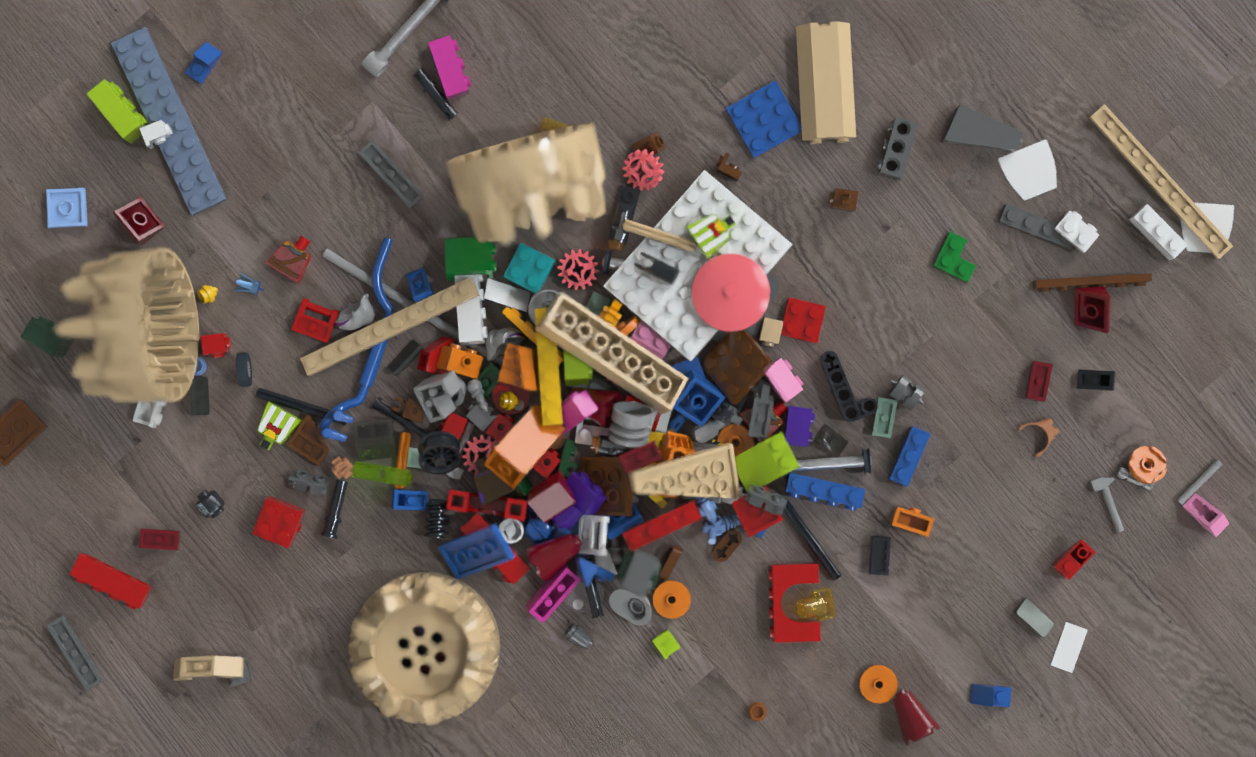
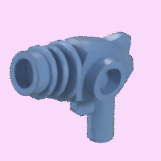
M694 497L693 499L696 500L694 503L699 505L697 510L700 516L705 517L710 522H715L717 515L714 510L717 507L714 501L706 499L708 497Z
M731 514V517L723 515V518L717 515L715 522L703 521L701 530L708 534V543L713 545L716 543V536L721 535L726 530L729 531V527L730 529L736 528V526L740 525L737 514Z

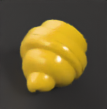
M207 285L201 286L200 290L197 291L203 304L214 302L218 288Z
M507 391L500 396V407L506 411L514 409L520 403V400L513 392Z

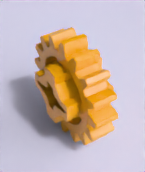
M615 299L610 308L607 306L603 308L599 318L615 328L622 316L618 311L623 303Z

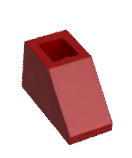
M441 336L421 350L417 370L438 375L446 373V370L436 367L442 345L450 347V344L454 342V338Z
M1080 539L1064 551L1051 566L1064 579L1070 580L1096 552L1083 539Z

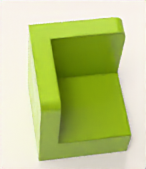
M668 628L652 639L665 660L680 648V645Z

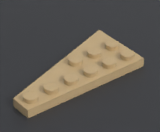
M731 443L630 473L632 491L635 493L741 498L734 449Z

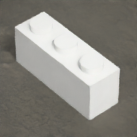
M1148 204L1142 206L1129 219L1168 260L1175 259L1188 246Z

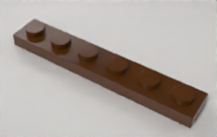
M1151 273L1035 280L1033 281V289H1039V292H1050V288H1058V291L1070 290L1069 287L1087 288L1096 285V287L1105 286V288H1108V285L1115 284V288L1127 287L1128 283H1134V287L1146 286V282L1152 281Z

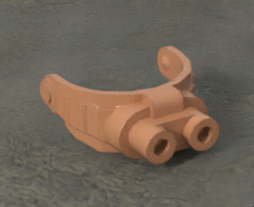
M1050 417L1046 420L1042 419L1038 422H1030L1018 427V431L1026 426L1035 425L1044 431L1046 443L1043 449L1035 454L1037 457L1046 451L1051 441L1055 439V435L1060 433L1056 426H1052L1054 423Z

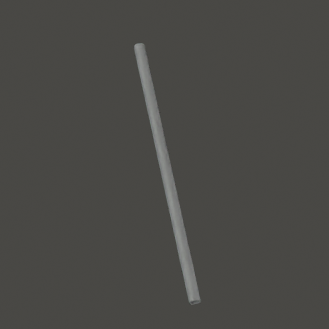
M326 249L322 257L373 288L371 275L331 250ZM382 283L385 295L405 308L415 304L412 300ZM438 316L428 320L429 323L459 341V332L456 327ZM467 345L487 358L488 352L485 345ZM498 355L493 362L502 367L504 357Z

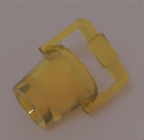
M829 587L812 590L810 596L798 600L795 605L796 613L801 619L816 618L817 621H823L836 616L834 597ZM825 591V593H826V600H825V598L823 597V595L820 594L819 592ZM827 606H828L829 614H830V615L825 616L826 613H827Z

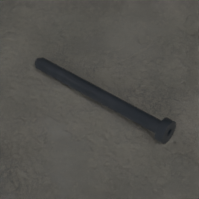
M378 397L372 408L374 410L378 408L421 438L428 434V432L384 404L382 398Z

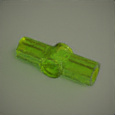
M356 461L353 466L352 473L354 478L409 487L412 481L411 470ZM382 469L385 472L383 478L380 477V472Z

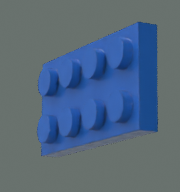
M496 523L442 543L437 547L457 580L510 561L515 557Z

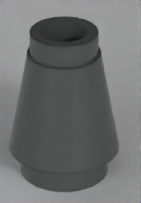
M572 623L564 634L568 641L586 650L593 644V640L579 624Z

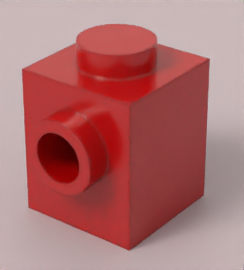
M225 333L201 336L202 351L205 356L212 355L213 358H222L225 353H229V348L232 347L231 338L227 337Z
M450 413L447 419L442 420L440 429L455 435L460 441L469 419L455 413Z

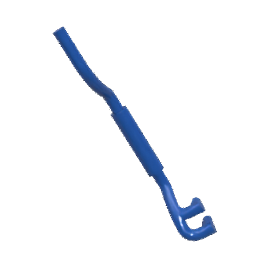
M385 237L383 238L372 272L374 293L385 312L383 319L394 314L393 307L382 287V271L393 241ZM388 340L370 348L359 380L361 384L356 397L339 403L325 415L319 427V432L322 436L332 440L346 441L347 436L345 434L330 429L329 426L334 419L349 424L353 422L352 416L342 412L359 406L364 402L369 387L373 386Z

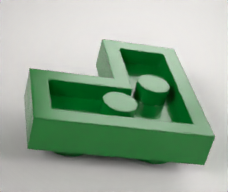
M950 231L933 267L968 283L976 265L960 258L967 239Z

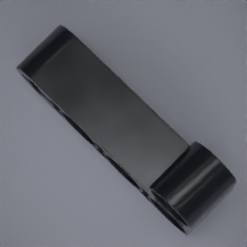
M833 351L824 352L820 356V364L842 418L847 422H853L875 413L878 409L877 401L871 397L856 401L837 354ZM826 355L834 358V360L831 361L832 366L834 367L837 365L838 369H833L830 372H828L827 369L831 368V366L829 363H825L824 361L827 358ZM834 372H838L841 375L839 383H834L831 379ZM841 390H845L848 393V398L845 401L839 399L838 394ZM866 401H871L873 404V409L870 412L866 411L863 407ZM848 408L855 410V416L852 419L846 416Z

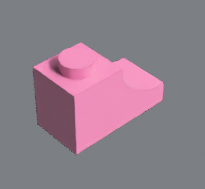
M1197 493L1182 506L1203 528L1215 537L1230 524L1222 512Z

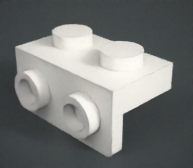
M1068 211L1054 229L1082 253H1085L1098 238L1097 229L1090 223L1086 224L1081 220L1082 216L1077 212Z
M138 402L133 421L156 428L161 423L163 415L160 413L162 407H165L167 402Z

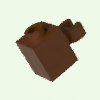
M835 188L834 192H830L828 203L832 204L831 209L854 212L856 210L858 191Z
M400 397L395 398V400L401 402V406L399 408L392 407V410L396 412L403 410L402 417L423 423L426 414L419 401L409 398L408 402L405 403L404 399Z

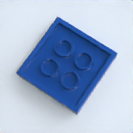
M776 80L726 108L753 159L802 132L801 124Z

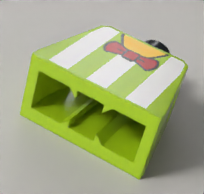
M712 214L688 225L687 230L708 260L731 239L727 230L735 226L736 223L730 215L720 221L716 214Z
M268 402L257 430L265 435L259 445L270 450L274 442L284 444L303 420L278 405Z

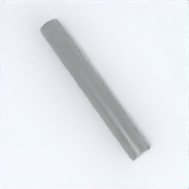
M1217 459L1177 499V502L1183 505L1223 464Z

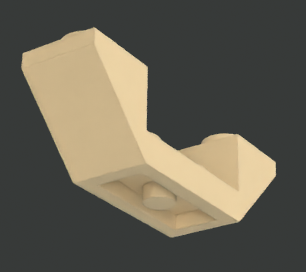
M228 656L182 657L174 661L173 680H192V677L212 676L223 678L243 677L244 658Z

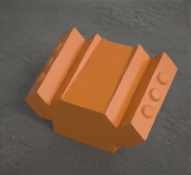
M508 343L500 370L499 381L524 389L540 390L538 349Z
M667 431L662 436L663 446L659 449L662 459L657 461L655 465L697 453L694 449L692 437ZM653 494L673 499H677L679 496L667 494Z

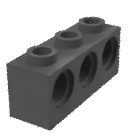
M896 117L894 121H890L887 132H890L889 139L884 140L882 150L885 151L884 156L879 158L877 168L880 169L878 174L897 180L903 178L918 123ZM897 126H904L906 134H899ZM892 144H899L901 152L895 153L892 150ZM887 162H893L896 165V170L889 171L886 167Z

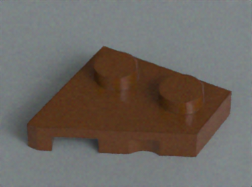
M307 414L287 446L320 466L330 449L311 416Z

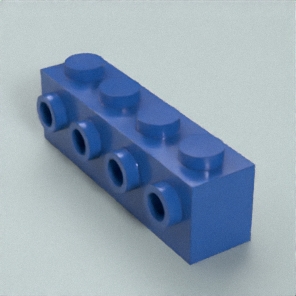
M788 473L784 491L789 492L788 496L800 498V495L808 496L807 500L819 502V499L827 500V505L837 507L838 503L845 504V509L856 511L857 507L862 508L866 489Z

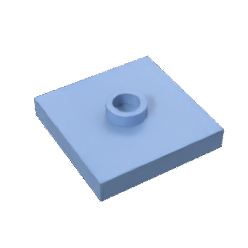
M86 188L46 190L48 228L87 226Z

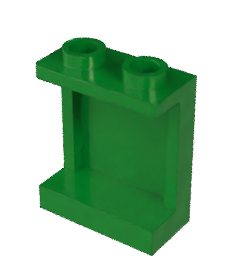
M477 237L445 239L447 282L455 281V276L489 274V279H492L493 272H497L496 260H493L492 256L496 255V244L488 240L479 241Z

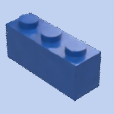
M910 426L887 479L908 487L931 435L930 433Z

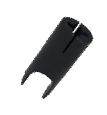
M641 252L640 254L651 260L653 265L651 267H644L638 263H634V265L673 286L680 270Z

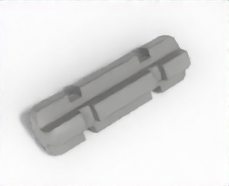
M1120 467L1117 472V477L1126 479V481L1138 486H1143L1145 489L1151 490L1154 486V483L1145 484L1139 482L1132 476L1130 471L1128 472V469Z

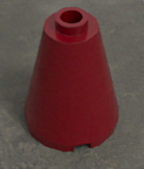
M575 387L569 391L567 397L576 391L580 394L586 390L598 408L588 418L604 428H610V424L614 422L611 419L613 405L617 402H623V396L619 394L620 392Z
M570 533L532 545L526 552L531 565H535L538 569L536 573L542 580L547 581L581 550L582 541L578 535L574 536Z
M904 689L895 694L896 698L893 701L906 746L910 745V740L917 742L933 734L934 728L936 730L941 729L911 691L906 692Z

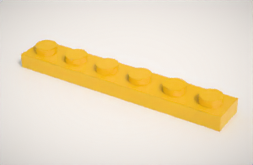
M548 308L535 309L536 328ZM536 330L543 426L563 424L557 343Z

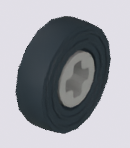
M247 352L238 353L236 356V372L241 387L252 385V366Z

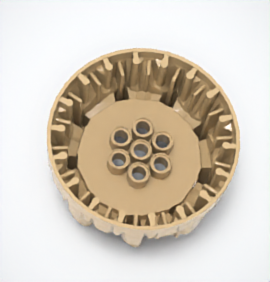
M593 122L562 127L510 140L458 156L446 162L459 206L469 214L478 240L482 242L487 240L500 241L502 244L508 245L515 239V227L529 230V212L538 236L542 239L551 231L549 216H554L563 206L567 213L573 217H591L594 219L605 213V202L601 186L605 178V171Z
M160 248L112 254L107 260L81 264V277L72 279L64 284L62 288L68 300L92 304L91 316L63 321L57 325L55 330L60 336L95 337L94 352L79 356L72 373L73 376L83 379L80 385L84 394L109 396L118 402H174L184 397L192 384L198 361L199 320L194 290L186 268L179 257L169 249Z
M415 572L389 581L375 591L363 604L351 626L349 654L351 655L350 663H352L351 673L353 680L356 681L358 687L363 688L362 691L367 699L374 701V705L379 707L381 714L385 717L394 715L397 719H403L406 722L415 724L420 722L431 725L457 716L471 707L484 694L496 673L499 663L500 634L490 607L475 589L465 582L446 574ZM417 625L424 628V634L421 636L416 635L414 632V628ZM433 633H440L443 638L442 641L435 642L432 638ZM401 638H406L409 641L407 648L400 646L399 640ZM418 646H426L427 654H419L417 650ZM443 652L446 656L445 661L439 662L436 659V653ZM403 658H410L412 666L405 667L402 663ZM421 665H429L431 669L430 673H422L420 669Z

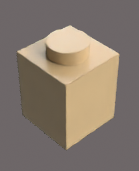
M764 318L759 341L763 342L762 345L774 347V344H779L783 321Z

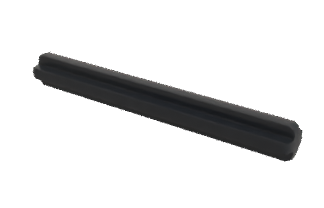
M258 388L256 393L257 398L320 418H324L330 411L329 409L263 388ZM335 419L333 420V422L338 424H347L346 422L337 421Z
M786 499L787 502L783 509L784 513L832 580H837L841 577V573L789 500Z

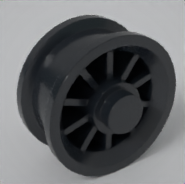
M437 428L434 432L423 436L418 442V461L424 471L430 474L441 475L454 471L460 465V442L455 435Z

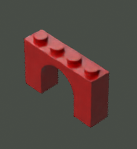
M451 489L449 490L447 509L492 514L524 521L527 517L528 503L524 499L502 496L482 507L477 492Z
M690 500L655 519L623 532V536L630 551H633L702 518L694 501Z
M771 564V569H768V580L772 581V588H768L769 600L772 599V607H769V619H773V626L769 627L770 638H773L774 643L821 641L819 620H792L784 614L781 607L782 596L789 587L795 584L819 583V564Z

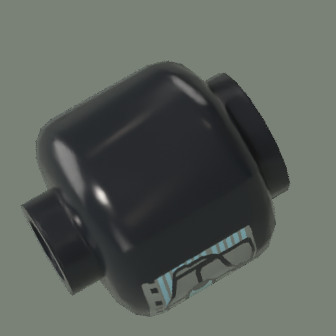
M204 490L197 496L199 500L196 502V507L204 517H211L213 519L224 511L223 506L225 502L215 490L209 492Z

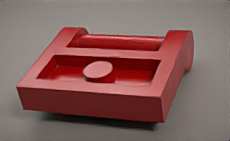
M303 298L291 330L329 343L340 311L336 309L330 310L311 303L309 299ZM306 309L330 317L329 323L305 315Z

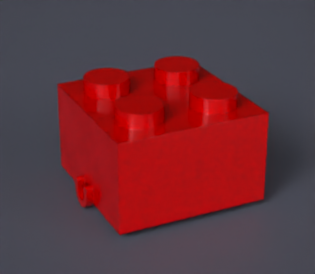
M269 496L264 502L252 534L289 548L293 545L297 532H300L302 528L301 522L306 510Z

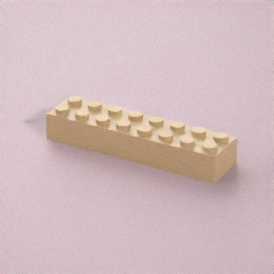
M564 293L553 298L536 328L537 331L661 414L672 410L688 380L686 376Z

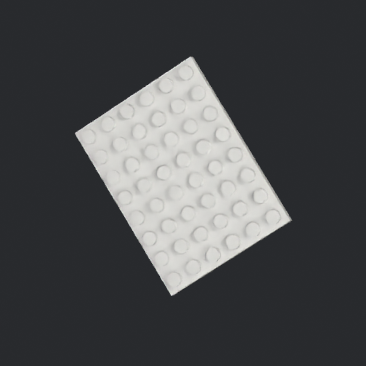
M705 170L654 228L695 241L687 230L688 225L712 214H716L720 221L730 215L736 223L735 226L727 230L731 239L707 260L698 245L696 250L691 252L645 237L604 284V287L689 361H692L718 331L701 319L693 304L692 286L700 268L714 257L724 254H738L756 262L762 268L765 275H767L792 246V243ZM641 252L680 270L673 286L634 265V263L644 267H651L653 265L651 260L640 254Z

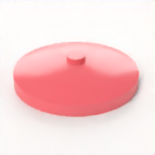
M724 254L706 262L696 274L692 286V300L698 315L709 326L725 332L742 331L754 325L765 313L770 299L769 282L762 268L750 258L738 254Z

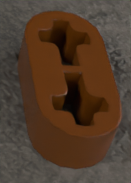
M729 530L713 548L712 555L718 562L726 561L742 542V536L737 530ZM736 533L738 535V542H732L728 546L727 543L730 540L728 536ZM724 546L728 547L724 552L726 554L724 558L722 556L716 557L718 554L716 552L717 549L722 550Z
M676 544L674 545L658 577L665 581L668 580L683 552V548Z

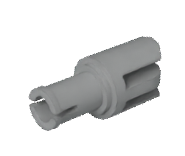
M708 419L703 427L696 425L690 434L693 440L705 443L716 437L719 430L727 425L716 419Z

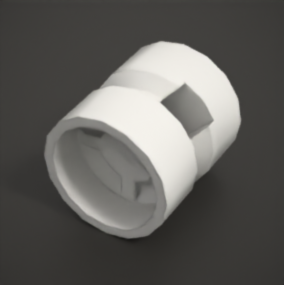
M507 518L499 526V530L507 543L519 541L524 534V526L520 520Z

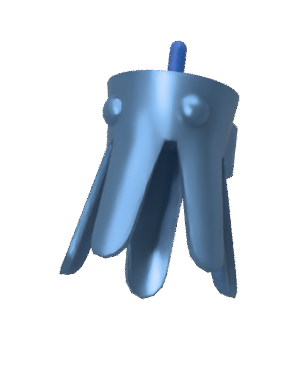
M239 273L241 275L240 280H237L236 283L240 286L234 292H248L257 296L259 290L264 291V289L260 288L261 281L253 280Z

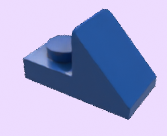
M206 42L194 52L195 58L185 74L203 84L223 52Z
M424 268L406 274L415 303L434 295Z
M393 490L392 509L427 510L425 504L427 503L428 491Z
M578 556L575 559L583 585L586 587L590 585L594 574H596L595 578L603 582L606 579L612 581L615 576L614 573Z
M972 684L970 703L988 707H1010L1011 687Z

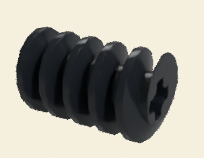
M430 499L431 502L425 504L431 508L425 511L426 514L431 515L425 519L426 522L430 523V525L425 526V529L429 530L430 533L424 534V536L427 538H446L443 535L448 534L449 531L443 528L449 526V523L444 520L448 519L449 515L444 514V512L449 510L444 505L448 503V500Z

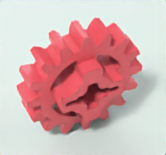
M637 149L624 160L626 165L622 169L627 172L623 176L629 177L627 183H634V189L639 186L640 191L645 189V187L649 191L652 187L655 188L659 184L658 182L663 179L661 175L664 173V170L660 168L664 164L658 163L660 157H653V151L647 154V149H644L642 152Z
M572 249V255L569 256L565 253L566 259L559 260L563 265L557 267V269L562 270V273H559L558 276L564 277L562 283L568 282L569 289L573 285L575 286V291L578 290L579 286L585 290L586 284L591 287L592 283L590 281L597 280L594 274L599 273V270L594 269V267L598 266V262H592L595 257L591 256L589 258V251L582 254L581 249L578 250V253H575ZM578 257L586 259L589 263L584 264L580 262ZM572 259L571 267L565 270L567 263ZM575 262H577L580 268H584L581 270V278L577 272H573L576 268ZM591 270L590 276L585 280V273ZM573 276L578 279V282H573L568 277Z
M483 435L480 436V440L473 437V443L467 442L469 448H463L467 453L462 458L467 459L464 465L470 466L469 472L474 469L475 475L479 473L475 462L480 457L479 452L488 450L486 454L488 459L491 452L497 447L498 441L491 442V436H488L487 440L484 439ZM479 443L488 444L485 448H480L477 446V444ZM471 450L475 454V459L473 460V462L470 458Z

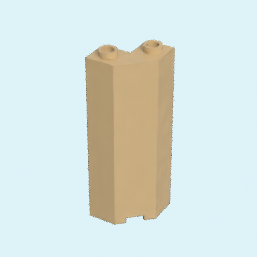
M836 21L830 22V24L818 25V23H808L796 26L802 140L810 141V144H821L822 140L837 139V143L849 142L850 138H856L850 23Z

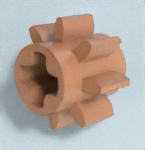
M338 456L332 461L334 466L330 469L338 479L342 477L347 479L354 474L351 471L354 465L346 456L343 458Z

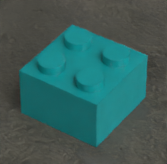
M520 243L503 277L537 294L542 290L556 261Z

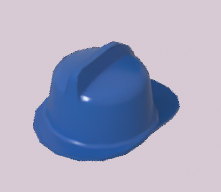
M528 504L526 520H520L523 523L526 537L534 544L554 539L556 525L553 523V520L551 519L544 523Z

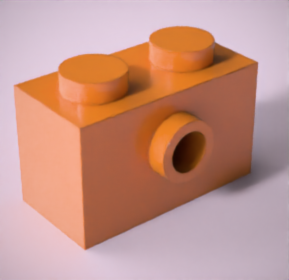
M450 344V347L442 345L436 368L446 371L454 370L456 374L478 379L484 357L477 355V351L466 348V351L461 350L462 346Z
M895 506L889 524L929 537L934 518L920 514L921 510L913 507L907 510Z

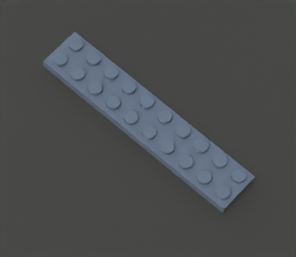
M144 27L112 42L111 45L148 124L162 120L165 124L168 123L172 130L171 137L166 138L167 141L159 144V147L190 214L194 216L227 200L148 29Z

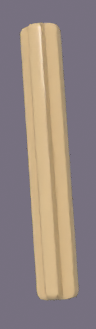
M627 219L623 223V230L691 252L696 250V241Z

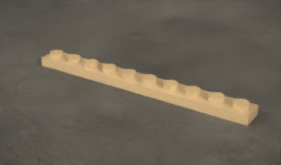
M1105 104L1089 117L1217 260L1233 247Z
M471 277L300 358L307 376H312L480 296L475 282Z

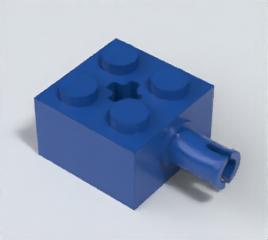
M692 369L686 375L688 380L673 406L678 412L668 423L676 431L679 430L687 418L703 427L725 398L720 388Z

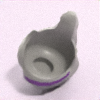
M367 293L360 295L359 302L355 304L349 302L348 307L339 313V319L336 320L335 325L339 329L349 331L371 325L375 314L368 300L369 295Z
M511 327L491 330L485 342L488 352L487 360L494 361L498 355H504L508 343L522 346V342L525 339L523 332Z

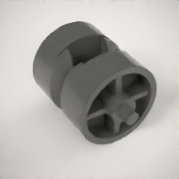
M902 375L896 382L893 380L890 382L893 388L889 395L897 401L902 400V405L912 410L916 404L922 405L924 403L921 397L925 389L918 384L912 385V380L905 375Z

